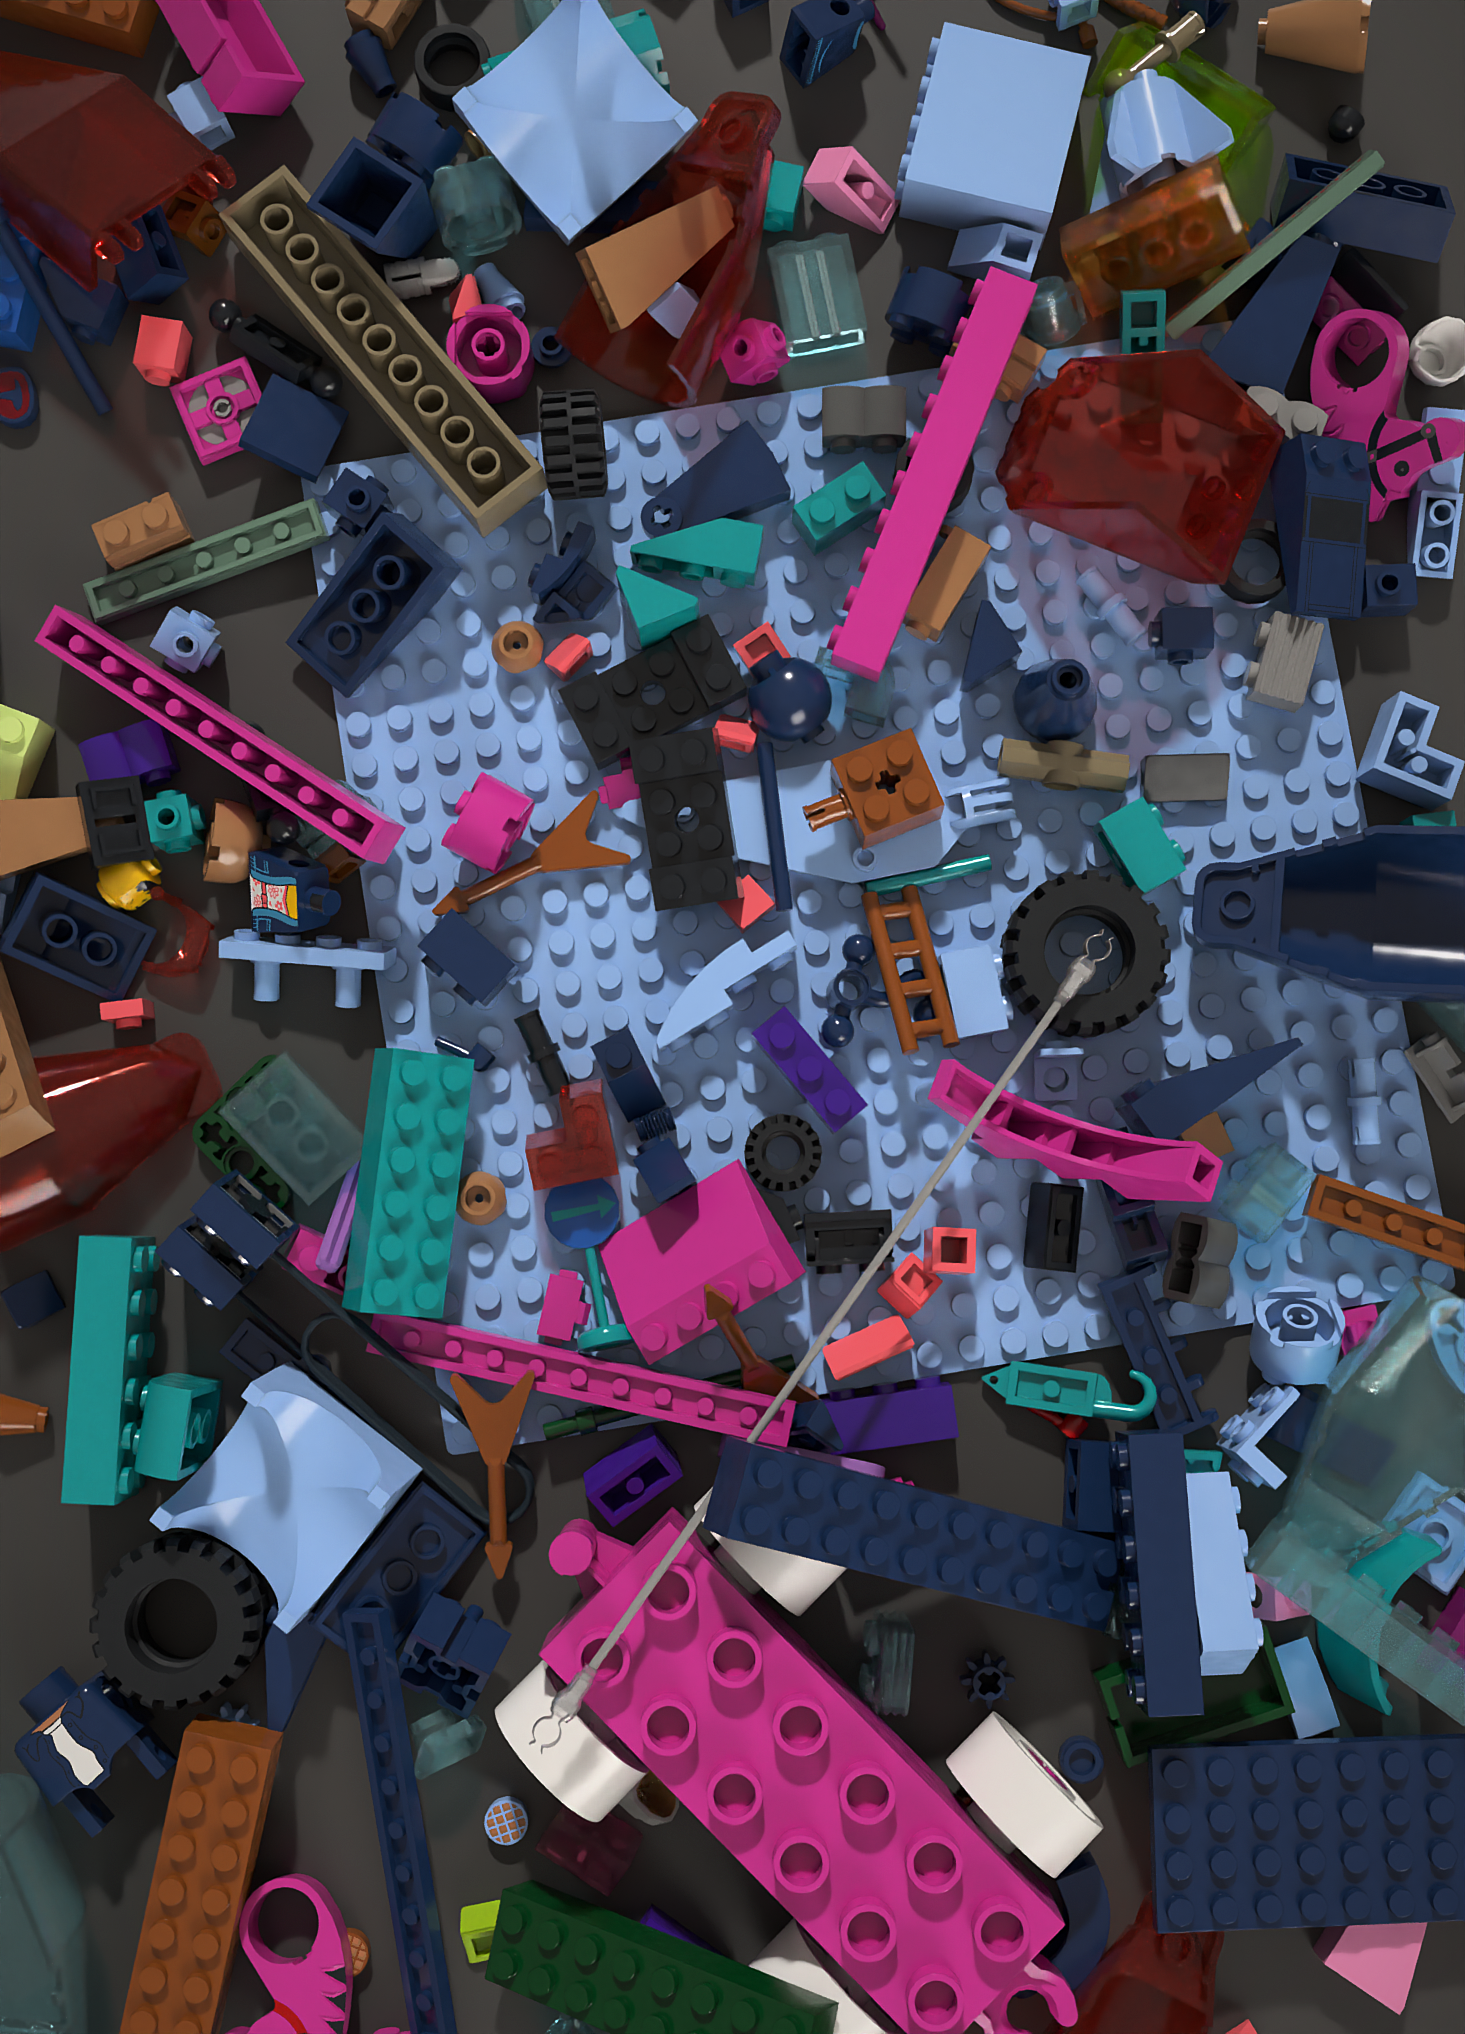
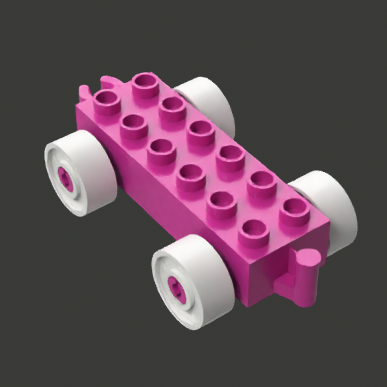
M711 1489L694 1505L695 1511L700 1507ZM672 1506L634 1546L597 1531L595 1526L588 1520L579 1518L565 1524L560 1534L556 1536L550 1545L549 1560L555 1572L561 1576L564 1574L569 1576L575 1575L583 1598L548 1632L538 1654L543 1660L495 1708L497 1723L510 1746L534 1776L556 1798L581 1817L592 1822H599L650 1769L794 1917L748 1966L839 2002L833 2034H905L904 2031L907 2034H962L973 2021L983 2028L984 2034H1032L1027 2030L1018 2029L1011 2024L1006 2013L1011 1997L1017 1992L1027 1989L1037 1991L1044 1996L1050 2013L1061 2025L1070 2027L1076 2023L1078 2012L1070 1985L1061 1971L1039 1953L1065 1926L1064 1920L1049 1888L1012 1851L1018 1847L1045 1873L1053 1878H1057L1104 1827L1079 1794L1030 1742L1004 1718L993 1711L946 1759V1763L953 1775L974 1800L968 1807L757 1593L763 1588L791 1613L801 1616L847 1568L728 1539L714 1532H711L712 1535L721 1544L716 1550L696 1530L693 1531L597 1670H594L589 1666V1663L686 1527L688 1521ZM586 1671L592 1677L588 1681L589 1685L575 1703L577 1708L572 1716L560 1724L562 1731L560 1741L551 1748H543L541 1754V1745L550 1744L558 1738L560 1732L558 1721L568 1713L557 1706L551 1720H543L536 1726L534 1731L536 1742L530 1746L529 1742L534 1740L532 1733L534 1723L541 1717L551 1716L558 1697L561 1694L564 1697L578 1675L581 1676Z

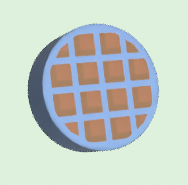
M511 1796L495 1800L490 1805L485 1816L484 1825L486 1833L494 1842L501 1845H511L521 1840L529 1825V1812L525 1804L518 1798Z

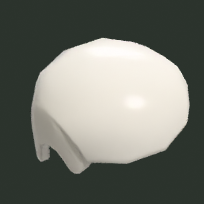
M1445 316L1419 330L1409 347V366L1413 374L1426 385L1438 387L1446 386L1465 374V322L1459 318Z

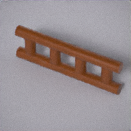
M910 885L901 889L903 901L881 905L877 892L864 893L861 895V900L902 1054L912 1055L919 1051L917 1039L937 1035L941 1036L944 1048L958 1046L960 1040L917 886ZM908 918L914 940L890 943L885 921ZM919 956L925 979L901 983L895 960ZM929 995L935 1018L912 1022L906 999Z

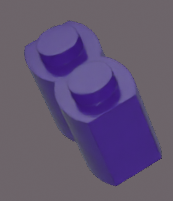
M153 719L137 722L119 731L102 734L78 744L89 781L139 775L140 784L146 783L148 787H154L170 782L172 780L171 775L181 771L168 729Z

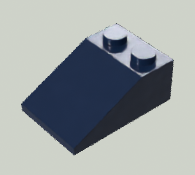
M34 869L0 937V951L112 1002L122 1001L157 929Z

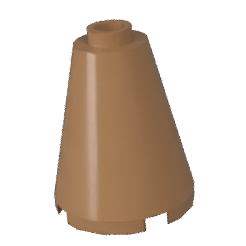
M1301 0L1268 9L1267 18H1259L1257 45H1265V54L1352 74L1364 73L1371 0Z

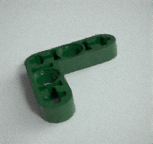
M273 1054L260 1059L196 1121L193 1126L192 1136L197 1147L225 1176L233 1171L231 1163L237 1153L246 1151L251 1154L254 1161L253 1169L244 1177L251 1182L258 1178L263 1169H265L268 1173L260 1178L269 1186L279 1184L281 1189L277 1195L281 1200L278 1203L272 1202L281 1210H284L292 1201V1186L243 1134L295 1082L296 1072L291 1061L285 1057ZM269 1065L275 1067L282 1065L284 1069L280 1074L283 1077V1081L281 1083L269 1082L263 1088L264 1091L270 1094L265 1099L261 1091L251 1086L250 1082L254 1079L256 1083L262 1084L270 1075L266 1070ZM247 1091L255 1098V1108L250 1114L240 1116L234 1110L233 1102L239 1093ZM208 1124L212 1126L221 1124L223 1128L219 1131L220 1137L226 1143L231 1144L236 1139L238 1144L226 1150L217 1141L206 1142L205 1138L209 1134L205 1129ZM226 1150V1152L224 1153V1155L222 1156V1159H221V1158L219 1157L218 1153H220V1152ZM253 1184L266 1196V1191L259 1184Z

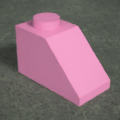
M853 146L819 149L802 182V185L826 210L877 234H884L900 200L894 199L895 191Z

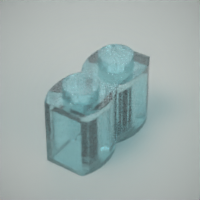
M1276 1142L1268 1144L1265 1148L1261 1145L1257 1146L1244 1163L1249 1168L1244 1177L1239 1182L1236 1179H1232L1218 1197L1223 1203L1217 1212L1231 1223L1236 1224L1240 1230L1257 1243H1266L1317 1176L1316 1173Z

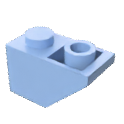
M1004 222L960 229L947 271L985 281L989 268L992 266L1029 281L1044 234Z

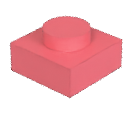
M768 621L732 645L753 679L755 677L749 668L777 649L783 658L791 657Z
M139 998L100 1003L101 1020L116 1024L117 1030L141 1028L142 1020L155 1019L154 1002Z

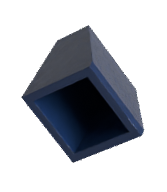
M354 136L306 204L309 210L378 254L416 259L438 229L425 182Z

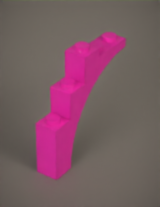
M954 1059L941 1060L927 1099L964 1126H967L995 1085L970 1071ZM1004 1089L971 1137L974 1142L997 1158L1036 1159L1062 1179L1102 1180L1127 1199L1211 1202L1223 1165L1222 1160L1198 1141L1159 1139L1093 1125L1041 1107Z

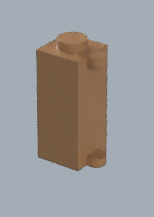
M948 525L941 526L939 535L946 541L916 588L902 622L906 624L905 629L920 640L925 641L929 638L937 642L985 563L991 549L989 544L956 525L954 528Z

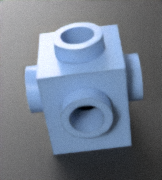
M176 606L168 612L150 647L165 655L164 662L177 671L187 673L190 670L196 673L203 665L210 668L222 648V646L216 643L221 632L213 628L215 622L203 613L192 610L189 614ZM186 637L192 640L193 646L186 642Z

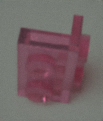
M562 1803L558 1812L541 1835L535 1850L591 1887L609 1896L631 1866L643 1839V1834L610 1812L601 1821L592 1822L581 1817Z

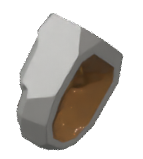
M649 1769V1772L618 1804L634 1818L641 1819L643 1822L655 1826L673 1820L679 1808V1799Z

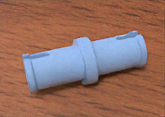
M1092 566L1078 577L1075 583L1081 587L1098 609L1096 615L1101 621L1107 620L1126 647L1136 643L1148 632V629L1141 624L1126 605L1128 600L1122 592L1117 593L1099 571L1098 566Z
M1376 1058L1347 1059L1350 1097L1346 1098V1106L1351 1107L1352 1145L1381 1144L1378 1105H1382V1096H1377Z

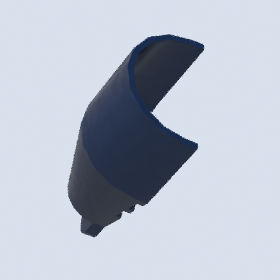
M1375 825L1364 828L1362 833L1336 839V836L1322 840V844L1296 851L1295 848L1241 863H1210L1199 871L1195 880L1192 912L1194 936L1205 947L1235 949L1239 953L1368 1000L1465 1004V826Z

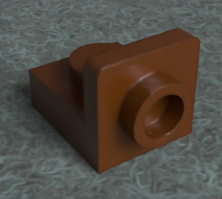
M175 188L162 208L173 236L190 242L204 256L211 257L227 231L221 221L219 212L208 200Z

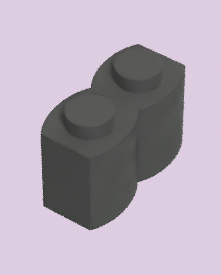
M878 385L865 388L858 386H830L822 388V447L830 448L831 452L835 454H850L860 447L872 448V451L878 454H890L896 452L897 448L903 447L906 442V387Z
M1181 1212L1171 1234V1250L1173 1255L1169 1259L1163 1275L1162 1288L1164 1298L1217 1309L1221 1308L1229 1290L1230 1275L1228 1265L1235 1255L1238 1244L1236 1224Z

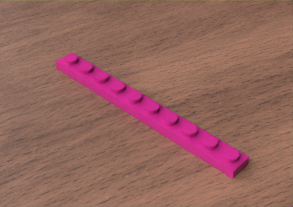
M373 1314L371 1328L408 1361L510 1385H515L528 1370H533L535 1378L531 1387L532 1390L742 1438L749 1437L776 1398L757 1392L423 1317ZM368 1342L366 1352L382 1355ZM786 1399L757 1441L787 1448L797 1402Z

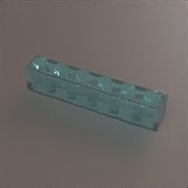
M1273 1517L1248 1551L1247 1557H1244V1562L1250 1571L1465 1727V1656L1456 1650L1460 1643L1438 1626L1433 1632L1419 1623L1423 1616L1404 1601L1400 1600L1397 1605L1391 1603L1383 1597L1386 1589L1367 1574L1363 1573L1358 1579L1347 1571L1346 1568L1349 1562L1328 1546L1323 1552L1309 1543L1313 1536L1292 1520H1289L1287 1525H1284Z

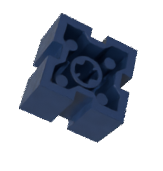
M434 1592L410 1633L403 1653L397 1662L400 1683L419 1694H422L425 1689L439 1697L437 1700L439 1705L468 1719L512 1634L502 1629L496 1622L483 1619L484 1612L480 1606L475 1604L469 1605L464 1613L465 1608L460 1603Z

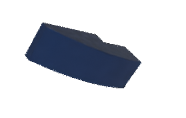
M1127 1126L1115 1129L1116 1131L1129 1133ZM1096 1180L1105 1214L1124 1270L1128 1271L1147 1262L1155 1263L1165 1260L1169 1248L1154 1211L1155 1201L1127 1199L1104 1181Z

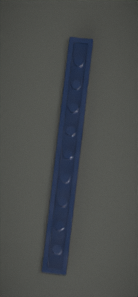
M351 1608L342 1613L410 2033L457 2034L389 1609Z

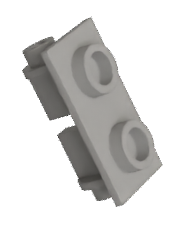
M1437 1031L1430 1035L1428 1033L1403 1053L1434 1098L1437 1106L1451 1124L1465 1114V1070L1458 1074H1455L1452 1070L1461 1061L1448 1043L1446 1036L1441 1038Z

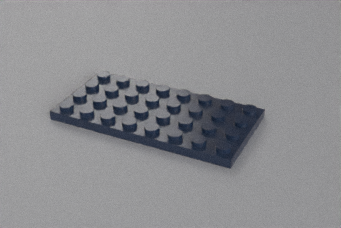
M1465 1733L1148 1745L1153 1928L1158 1934L1465 1921Z

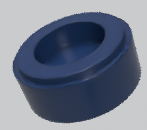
M1078 1735L1068 1738L1061 1745L1058 1753V1762L1063 1773L1075 1783L1086 1784L1092 1782L1102 1772L1104 1765L1103 1754L1098 1745L1086 1736Z

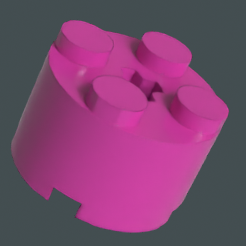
M482 304L465 311V315L457 323L454 322L449 329L446 342L448 357L487 403H503L511 399L520 398L527 390L535 367L527 328L523 322L513 315L512 311L500 305Z
M482 772L475 781L471 792L465 790L459 798L454 813L460 817L456 824L452 823L447 829L441 845L479 867L497 874L511 856L512 851H510V848L515 840H520L534 810V800L491 775Z

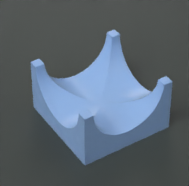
M562 0L542 24L507 58L474 84L468 87L464 86L452 98L455 112L567 246L685 139L698 122L689 108L675 101L641 64L616 31L598 0Z
M291 1361L280 1365L249 1384L241 1395L247 1401V1404L230 1432L190 1480L169 1500L159 1506L149 1520L161 1531L179 1527L207 1533L222 1540L243 1554L260 1570L273 1588L279 1608L278 1616L273 1623L286 1634L326 1598L423 1469Z

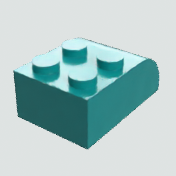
M176 1372L149 1379L148 1385H145L140 1399V1410L144 1411L141 1429L139 1428L135 1434L132 1448L133 1455H136L134 1465L136 1472L155 1478L177 1481L201 1468L212 1455L223 1379Z

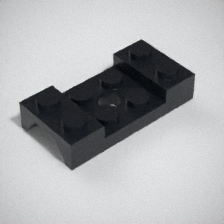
M707 614L671 632V638L598 675L594 671L559 689L558 692L599 771L619 761V758L630 755L628 741L672 734L747 695V687L710 616ZM652 684L661 686L666 693L665 698L657 705L645 703L641 698L645 687Z
M710 727L628 741L635 784H639L652 864L649 874L655 911L744 897L718 728ZM686 807L693 808L699 815V824L692 832L683 831L677 821L678 814Z

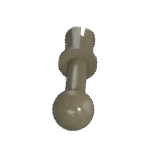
M1189 11L1169 30L1158 32L1155 35L1156 46L1128 69L1118 68L1106 76L1103 83L1105 97L1108 98L1115 94V91L1132 81L1134 76L1142 70L1155 69L1164 60L1169 63L1178 61L1181 52L1205 34V30H1203L1205 23L1202 17L1195 11Z

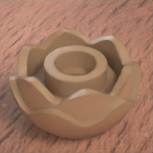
M511 621L502 625L494 634L491 645L494 660L506 671L520 673L539 664L544 641L539 631L531 624L524 621ZM515 643L521 644L519 649L513 648Z
M476 1171L466 1175L459 1181L456 1212L463 1220L474 1225H487L504 1212L507 1204L505 1187L498 1177L483 1171ZM478 1194L483 1196V1201L480 1203L476 1201Z

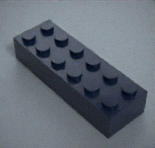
M1170 1429L1115 1431V1441L1109 1442V1460L1111 1468H1117L1119 1483V1486L1112 1487V1503L1114 1513H1120L1122 1525V1531L1115 1533L1117 1558L1124 1559L1125 1577H1119L1118 1589L1121 1605L1127 1604L1128 1623H1122L1123 1647L1125 1651L1130 1650L1132 1669H1125L1127 1696L1133 1697L1134 1703L1148 1717L1204 1715L1183 1433Z

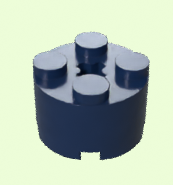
M394 91L369 131L365 142L371 148L425 182L427 192L431 193L434 187L439 185L462 147L464 139L451 124L445 131L442 124L437 120L439 114L406 93L400 92L398 95Z
M910 266L905 267L885 314L886 322L892 327L890 336L908 345L913 344L914 339L928 344V350L932 354L945 358L946 355H949L954 343L952 340L961 317L969 319L974 308L973 305L968 304L970 296L961 291L963 282L933 268L919 266L915 274L911 273Z

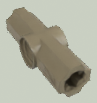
M1003 738L998 756L997 776L1042 782V786L1055 790L1073 791L1081 787L1098 791L1123 793L1129 776V755L1084 749L1082 744L1071 741L1054 740L1043 744Z

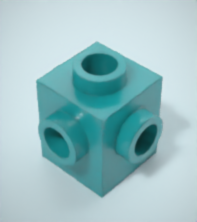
M167 790L157 793V799L144 801L152 844L166 851V853L173 854L189 851L192 849L191 846L205 843L203 829L207 827L205 812L202 805L186 793L182 794L181 790ZM175 816L173 822L168 824L167 817Z

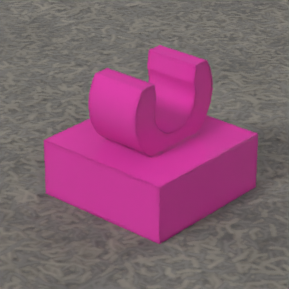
M1366 1304L1342 1310L1345 1317V1329L1339 1352L1340 1355L1347 1356L1386 1347L1375 1304Z

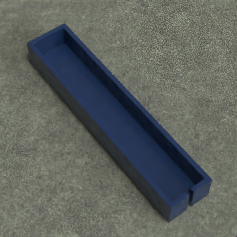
M728 1435L702 1528L728 1539L1103 1632L1106 1630L1114 1592L1108 1590L1109 1583L1117 1584L1123 1560L1117 1558L1115 1541Z

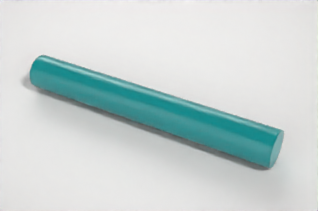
M989 854L937 865L933 868L866 881V892L875 891L878 896L901 891L902 888L910 885L920 887L992 870Z

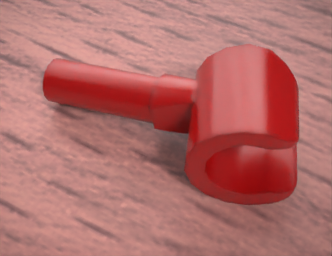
M1027 1407V1410L1051 1422L1052 1425L1056 1426L1069 1438H1078L1088 1427V1423L1079 1415L1067 1414L1062 1419L1053 1411Z

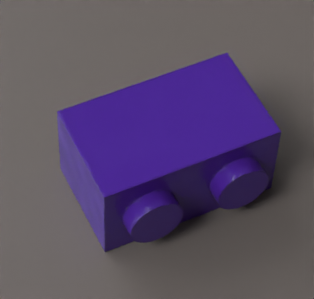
M652 1423L583 1473L588 1499L612 1527L623 1521L683 1476L676 1451Z

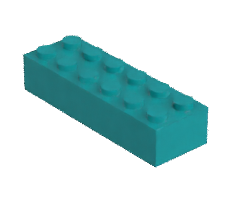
M375 1048L342 1300L343 1308L361 1313L442 1319L475 1059L398 1048Z
M127 1235L79 1236L61 1503L114 1506L139 1494V1488H143L146 1475L134 1470L136 1455H133L132 1448L135 1434L139 1428L141 1429L144 1411L140 1410L141 1394L145 1385H148L149 1379H152L150 1375H147V1360L152 1357L155 1347L154 1333L149 1332L150 1315L155 1314L158 1302L157 1290L152 1289L153 1272H156L160 1265V1256L155 1253L159 1247L155 1246V1237Z

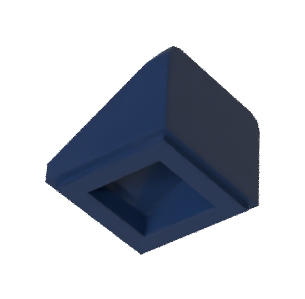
M47 1270L0 1292L19 1329L30 1328L66 1308Z

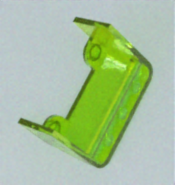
M1143 21L1118 29L1082 94L1088 98L1095 94H1100L1098 98L1100 102L1105 97L1103 83L1106 76L1118 68L1128 69L1156 46L1155 35L1161 30ZM1186 48L1181 52L1178 61L1169 63L1164 60L1154 70L1157 71L1158 76L1173 79L1231 127L1234 143L1201 164V168L1214 176V180L1222 183L1235 171L1270 120L1276 107L1248 86L1189 48Z

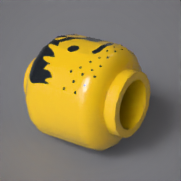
M156 858L148 861L102 867L98 871L100 881L96 884L97 889L113 908L120 909L122 907L126 910H136L161 890L162 883L159 873L162 872V867Z

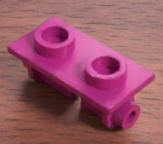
M1330 276L1312 320L1323 329L1338 314L1352 309L1363 308ZM1364 320L1348 328L1341 336L1337 346L1359 366L1370 354H1373L1383 345L1386 334L1377 323L1372 320Z

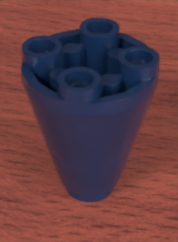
M1050 659L1033 665L1021 676L1012 695L1013 710L1019 724L1030 736L1035 737L1043 744L1054 740L1068 741L1078 737L1091 724L1097 710V692L1087 669L1080 662L1073 659Z

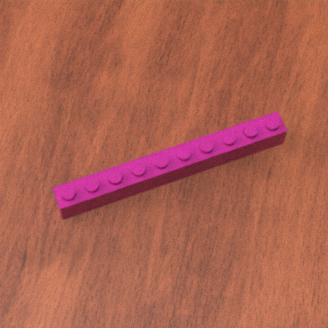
M992 266L989 268L985 281L976 280L968 304L973 305L974 308L969 319L961 317L952 342L958 343L956 352L953 357L945 356L937 376V380L943 382L938 395L929 394L921 418L927 420L922 433L916 431L913 433L905 456L912 458L906 472L899 469L894 479L890 494L896 496L891 510L882 509L874 533L880 535L875 549L866 548L858 571L865 573L859 588L851 586L842 610L849 612L843 627L836 624L829 638L826 648L833 651L831 665L878 683L1027 318L1038 284Z
M55 605L34 640L361 858L385 864L406 829L403 825L82 615Z

